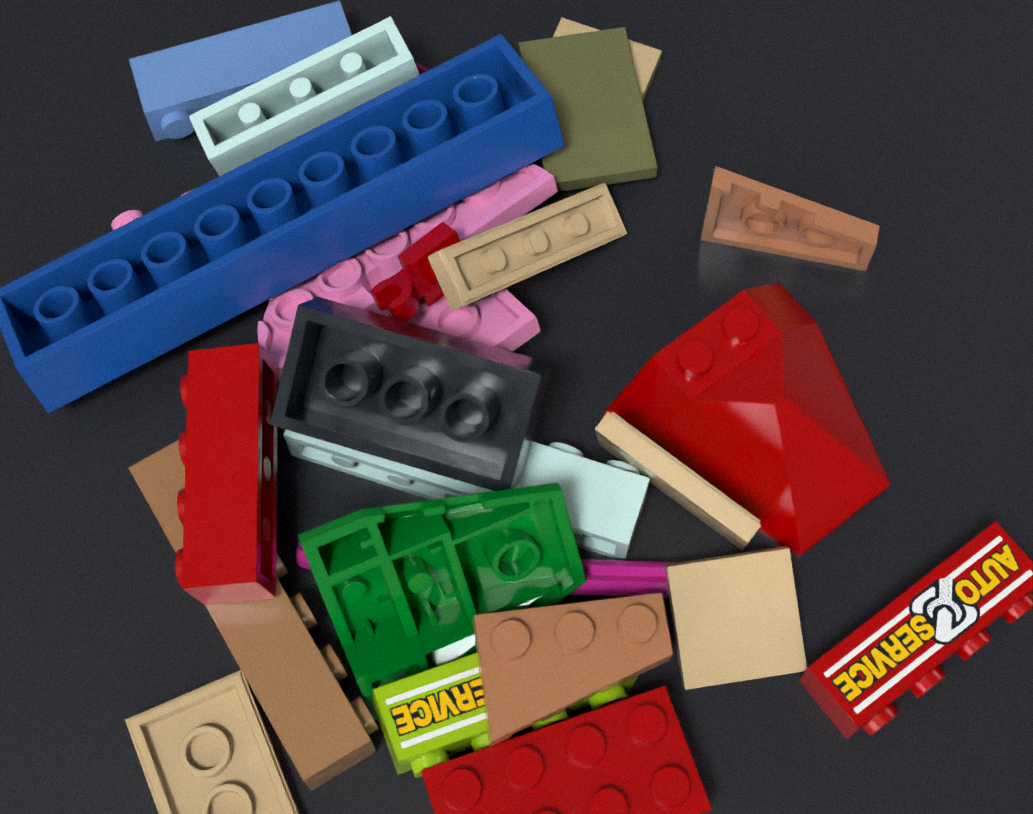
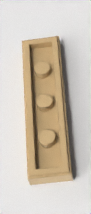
M604 182L441 249L427 257L451 311H454L628 233Z

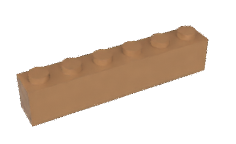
M179 440L128 467L176 553L178 549L183 548L184 527L180 522L177 512V495L180 489L185 488V466L179 454ZM277 554L276 598L205 604L301 778L312 791L377 752L368 735L379 728L360 696L351 702L346 698L338 682L348 675L330 644L318 649L308 630L316 626L317 622L300 592L290 598L287 596L278 579L287 575L288 572Z

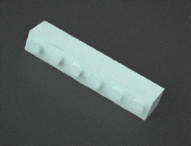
M285 430L283 434L292 456L429 500L492 492V490L293 431ZM531 441L522 478L515 488L558 483L563 492L577 547L617 560L626 561L646 500L650 478L640 475L636 468L625 462L609 460L606 464L584 458L581 451L567 444L554 442L546 446Z

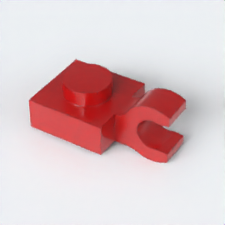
M442 221L397 256L403 269L392 277L379 282L370 292L379 310L384 311L388 308L393 318L407 322L417 313L419 300L430 307L444 296L427 256L461 242L453 228Z

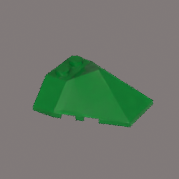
M558 483L360 509L297 535L363 699L374 720L378 718L373 706V689L477 653L473 629L474 615L553 606L586 582L565 499Z

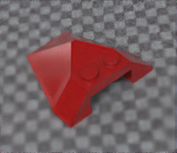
M781 283L742 290L651 357L603 414L604 417L607 412L611 414L613 411L759 519L761 527L757 532L782 547L790 548V552L798 557H802L891 485L817 322Z

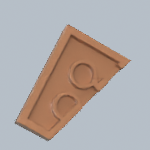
M715 166L700 240L866 271L877 246L879 225Z
M662 593L474 615L473 629L490 747L510 738L512 734L541 720L542 722L564 712L565 708L598 692L603 693L669 661L673 651Z

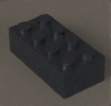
M317 297L301 303L297 307L270 425L488 490L514 489L522 478L552 363Z

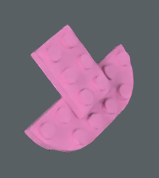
M531 163L270 298L263 321H258L257 332L258 342L278 366V383L280 384L299 304L321 297L393 318L388 308L384 311L378 309L370 292L379 282L392 277L403 269L397 257L400 253L442 221L457 232L460 241H463L522 217L558 192L554 176L545 169ZM506 288L454 311H451L445 295L430 307L419 300L417 313L407 321L513 352L541 332L536 316Z

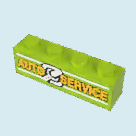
M477 653L373 689V706L397 775L412 770L414 777H423L421 770L449 761V756L471 748L475 752L490 746ZM638 676L603 693L598 692L565 708L564 712L528 727L532 726L533 731L570 719L568 713L590 705L593 711L628 699L626 692L631 690Z

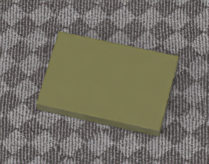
M625 27L518 42L520 58L550 93L555 106L565 146L540 158L541 168L554 176L558 192L595 187L604 182L608 185L656 177L658 167Z

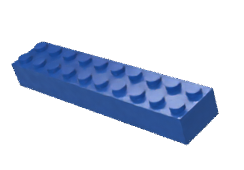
M499 34L0 288V329L17 372L48 413L74 401L565 146L552 96L503 35Z

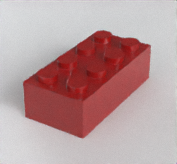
M665 686L421 770L434 814H709L712 810Z

